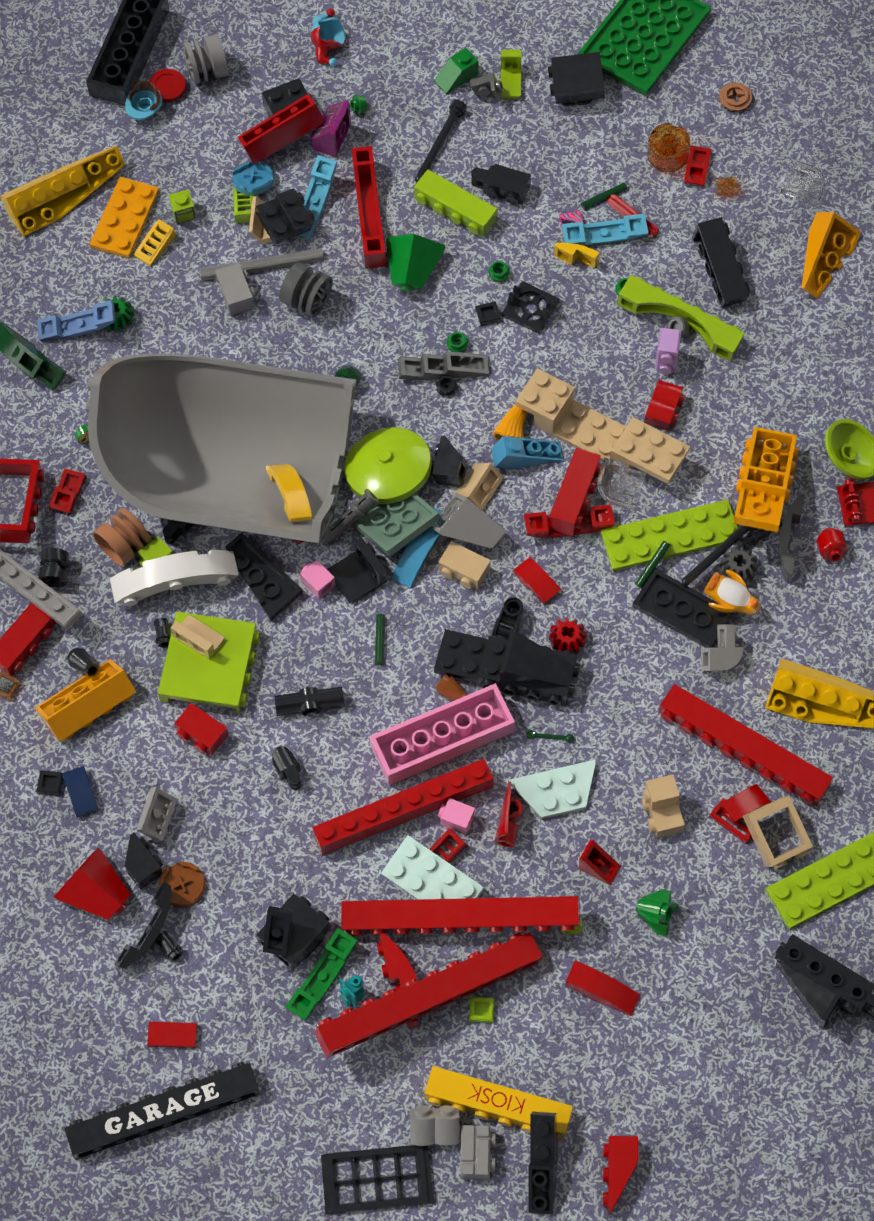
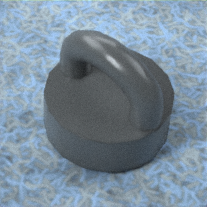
M677 316L670 319L668 329L680 330L681 338L691 333L687 319Z

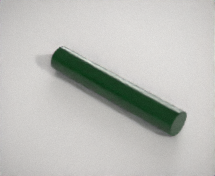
M621 183L582 202L581 206L584 210L589 209L609 199L613 194L618 195L626 191L627 186L625 183Z
M663 540L636 581V586L641 589L644 587L671 546L669 543Z
M384 614L376 615L375 665H384Z

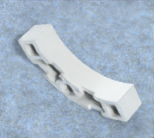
M210 550L208 554L198 555L197 551H190L143 562V567L133 570V568H128L111 577L110 583L115 603L134 606L138 601L169 589L178 590L183 586L197 584L228 585L239 574L233 551Z

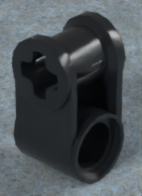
M511 597L504 602L492 631L493 637L499 635L509 640L511 630L519 631L524 614L523 602L520 599ZM510 608H517L519 610L514 614L508 612Z

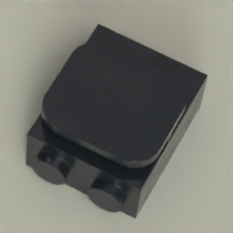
M600 52L551 58L552 66H548L549 79L553 78L554 84H550L551 97L555 96L556 104L564 106L587 105L595 99L605 98Z
M294 893L281 907L293 910L291 922L294 925L287 955L273 954L292 971L312 954L324 940L325 935L331 930L329 917L320 910L316 912L311 908L312 904L304 896L299 898ZM265 926L256 935L258 943L262 946L264 943Z

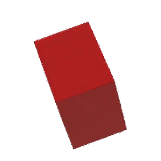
M590 840L579 859L578 866L579 870L608 885L612 884L621 868V865L594 840Z

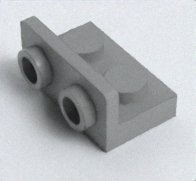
M157 787L150 789L136 829L147 836V841H163L168 831L169 821L175 811L177 798Z

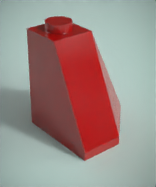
M97 848L53 897L109 920L114 913L119 916L128 906L125 901L130 896V893L103 852Z

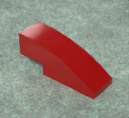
M576 960L565 983V987L587 995V998L629 1016H632L640 997L639 993L618 980Z

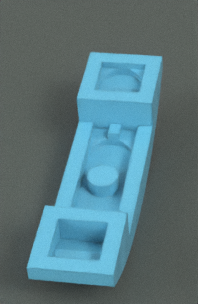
M317 155L311 171L312 178L304 197L305 203L303 204L306 210L312 211L314 222L311 231L298 235L299 237L310 239L331 190L338 163L335 160Z
M645 214L624 216L620 220L589 224L575 222L561 225L564 243L582 246L621 242L648 235Z

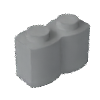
M444 1105L437 1109L427 1106H418L410 1109V1144L417 1146L459 1144V1109L449 1105Z

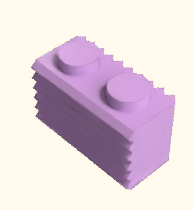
M661 328L659 331L655 369L661 374L676 373L681 339L680 330Z

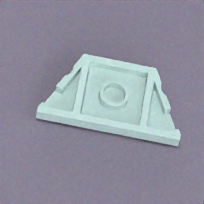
M591 760L510 779L509 781H511V787L515 789L523 801L542 820L586 809L596 762Z

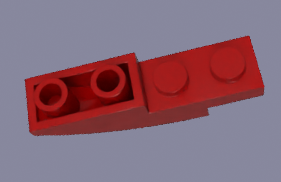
M385 933L380 934V942L376 944L379 957L384 956L385 965H381L384 979H389L390 985L400 984L395 986L398 991L404 988V984L417 979L401 949ZM418 1018L408 1022L409 1029L418 1027Z

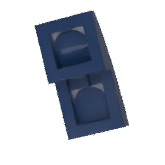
M81 766L62 773L76 817L99 811L85 767Z

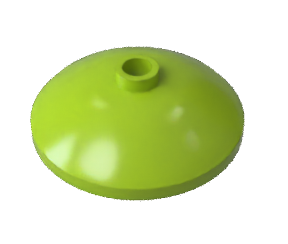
M840 419L831 424L825 434V446L832 463L849 477L860 480L872 477L874 475V436L863 425L853 420Z

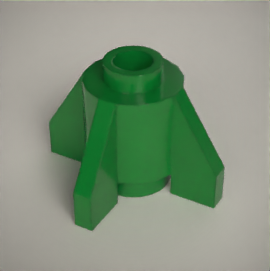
M665 889L643 896L636 904L638 917L657 934L663 936L668 935L669 924L667 923L670 921L672 913L679 908L678 903L671 902L672 891Z

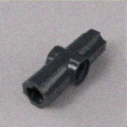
M306 687L300 689L298 693L274 696L277 716L298 713L307 716V713L315 712V714H319L321 710L345 707L342 687L320 690L316 687Z

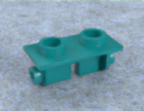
M353 976L344 983L340 978L339 991L342 994L340 998L347 1007L352 1005L354 1009H357V1002L365 995L363 979L360 976Z

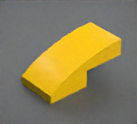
M556 243L554 246V256L570 265H573L577 259L595 269L599 263L600 252L573 243Z

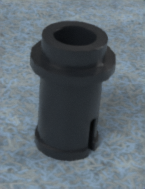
M158 618L153 622L157 636L155 643L160 648H166L171 637L168 620L161 618L162 626H160Z
M167 931L159 933L155 942L166 954L165 958L171 960V962L179 959L183 954L181 951L182 947L175 944Z

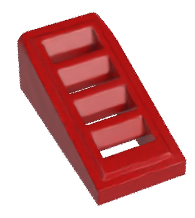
M448 828L429 850L433 853L437 851L445 858L446 862L450 863L468 844L451 828ZM449 838L457 844L455 848L447 841ZM443 844L451 851L449 855L440 848Z

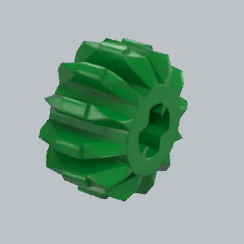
M114 295L112 301L114 302L115 322L107 326L106 329L110 331L114 327L118 333L119 327L126 330V324H132L134 310L130 301H126L123 296L117 299Z

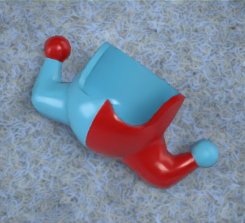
M330 8L326 13L313 18L310 38L315 46L317 62L319 64H330V66L334 67L337 65V59H330L327 55L331 50L343 47L346 37L339 18H332L335 16V10Z

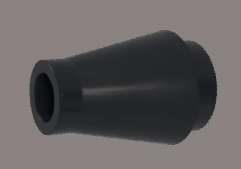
M74 648L69 652L67 660L71 668L81 671L88 676H94L98 672V665L94 663L85 649Z

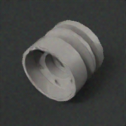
M218 34L205 36L204 47H200L199 42L194 39V50H192L188 41L183 42L185 65L195 85L200 84L199 74H202L204 82H208V71L212 72L215 79L229 76L225 54Z

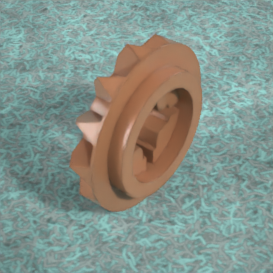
M729 83L719 93V102L722 103L723 108H728L730 112L732 110L740 112L742 109H747L752 101L750 89L741 83ZM733 92L737 97H740L738 102L731 99Z

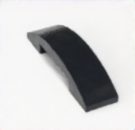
M167 883L160 885L150 904L158 909L135 948L131 945H125L114 964L116 967L123 969L139 959L154 943L168 915L171 902V885Z

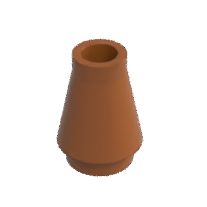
M444 675L435 687L439 691V695L451 701L468 695L457 681L448 675Z

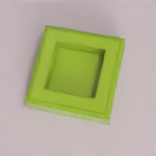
M470 997L469 1022L493 1023L494 998Z

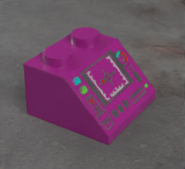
M346 100L327 106L325 113L321 114L325 122L319 125L316 130H313L310 137L313 150L334 157L337 156L351 126L350 102Z

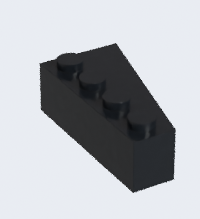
M722 217L698 223L692 239L694 242H698L700 258L706 259L705 270L710 278H714L712 286L721 307L724 308L746 301L750 294V287L747 281L744 282L741 262H737L735 244L730 242L728 224L724 223Z

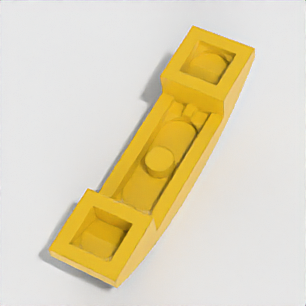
M290 464L267 465L266 471L271 482H276L285 501L284 510L289 521L312 520L308 497L296 470Z

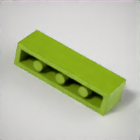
M427 170L414 186V198L421 205L427 204L437 214H444L450 217L453 223L466 226L475 235L480 234L484 237L498 219V208L430 170Z

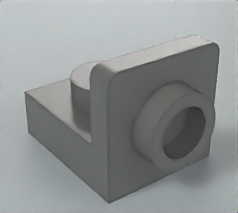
M493 73L470 80L471 88L477 97H484L493 93L497 101L502 100L501 92L504 91L503 85L500 80L496 79Z

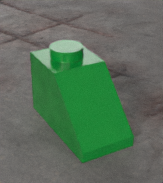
M464 48L448 59L434 79V82L447 95L479 74V61L467 48Z

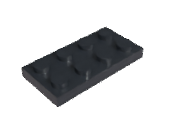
M656 568L632 605L635 609L706 648L713 647L718 639L717 625H727L733 615V612H720L711 608L709 603H718L688 586H683L681 582Z

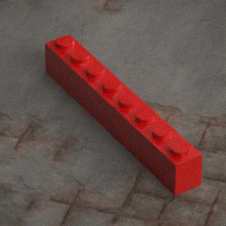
M676 684L672 686L660 704L659 713L665 721L679 724L685 733L690 735L694 733L700 737L704 744L716 746L728 758L733 756L740 761L744 768L749 770L755 769L760 772V776L769 782L775 781L780 784V788L783 791L797 794L800 796V800L807 805L814 804L818 806L831 786L833 777Z
M482 759L313 826V835L323 856L438 810L442 804H447L449 798L460 801L493 788L494 778L485 759Z

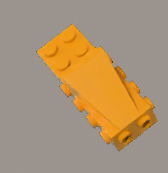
M754 427L752 438H747L742 459L743 465H741L739 478L741 479L737 481L735 492H739V498L733 521L734 524L778 532L783 504L788 502L791 489L787 488H791L794 477L795 461H797L799 448L795 447L797 435Z

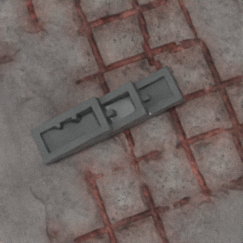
M446 351L444 355L423 354L421 358L400 356L398 359L399 379L437 380L443 376L466 378L488 376L489 374L488 357L485 354Z

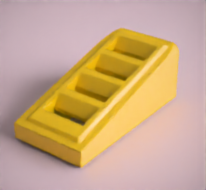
M158 219L134 253V257L152 266L175 239V229ZM156 237V238L160 239L161 242H158V241L155 240L154 238ZM151 244V245H153L154 247H156V249H153L152 247H150V246H148V245ZM145 250L152 254L151 257L143 253V251Z

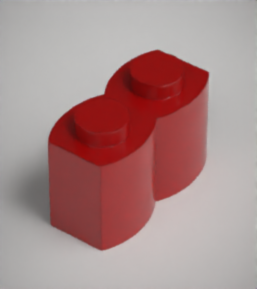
M658 380L645 414L644 423L668 431L671 425L675 426L679 413H676L677 407L683 406L686 396L682 394L683 387Z

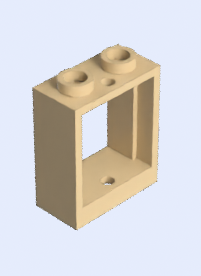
M790 796L781 797L743 815V819L766 867L774 866L775 869L788 864L787 859L793 856L795 859L801 858L808 854V849L813 847ZM785 808L802 845L774 857L757 821Z

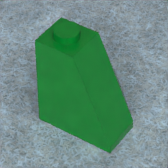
M416 234L387 237L386 243L392 285L400 287V291L406 293L422 289L445 251L446 245Z

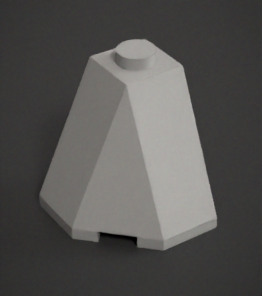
M458 493L443 508L440 514L442 522L441 524L439 522L436 523L433 529L443 536L488 548L498 546L503 541V535L506 532L473 502Z

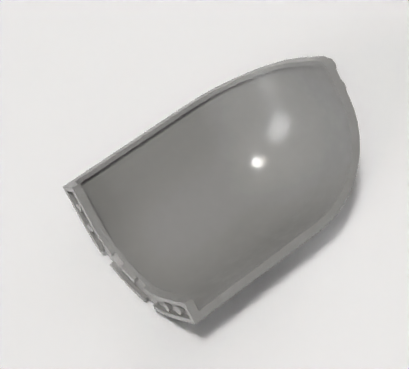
M166 353L139 354L116 358L101 366L95 371L93 377H89L87 388L90 390V398L86 402V412H89L88 435L91 451L105 480L128 503L148 514L170 520L313 543L321 541L331 523L333 514L330 513L331 508H336L344 474L345 462H342V457L345 456V450H348L356 389L355 379L205 356ZM290 464L296 470L308 497L312 520L289 521L284 510L285 501L276 482H271L266 471L267 465Z

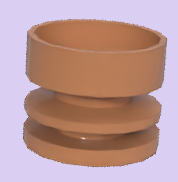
M121 507L116 512L117 516L112 515L110 517L112 526L104 522L92 534L104 553L117 565L124 567L135 557L131 548L140 551L143 546H146L152 540L143 524L132 513Z

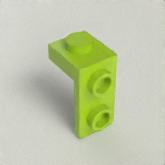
M501 50V82L504 90L501 92L502 99L521 98L522 50Z

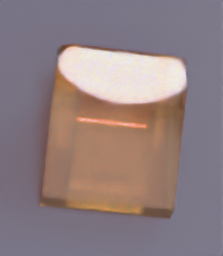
M736 177L715 178L717 197L738 195L739 188Z

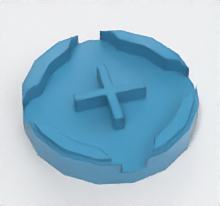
M247 162L234 170L232 183L234 188L242 194L258 195L271 188L273 184V171L264 163L259 162V164L254 165L252 162Z

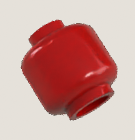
M827 528L817 537L816 543L824 560L839 561L847 554L848 545L841 530Z

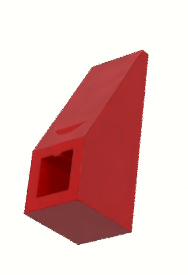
M609 1136L608 1143H603V1158H608V1167H603V1182L608 1183V1192H603V1207H608V1214H612L638 1165V1136Z

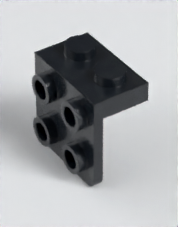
M362 537L354 541L355 552L327 569L335 577V585L349 603L356 602L387 582L386 571L388 568L382 559L378 560L373 546L369 542L366 543Z

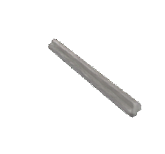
M322 248L236 263L240 264L242 270L246 269L247 273L293 266L299 261L304 264L324 260V253ZM236 263L199 269L201 281L216 279L215 270Z

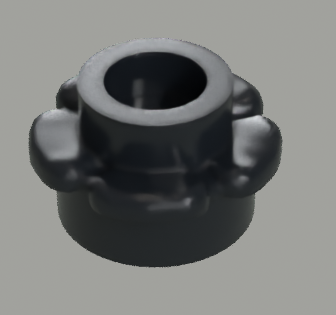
M443 376L436 383L437 392L442 396H452L457 389V383L452 377Z

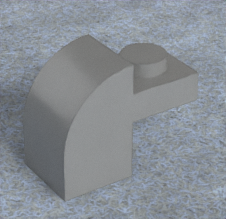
M735 624L717 625L718 647L701 648V670H728L738 664L743 655L744 647H735V642L737 641Z

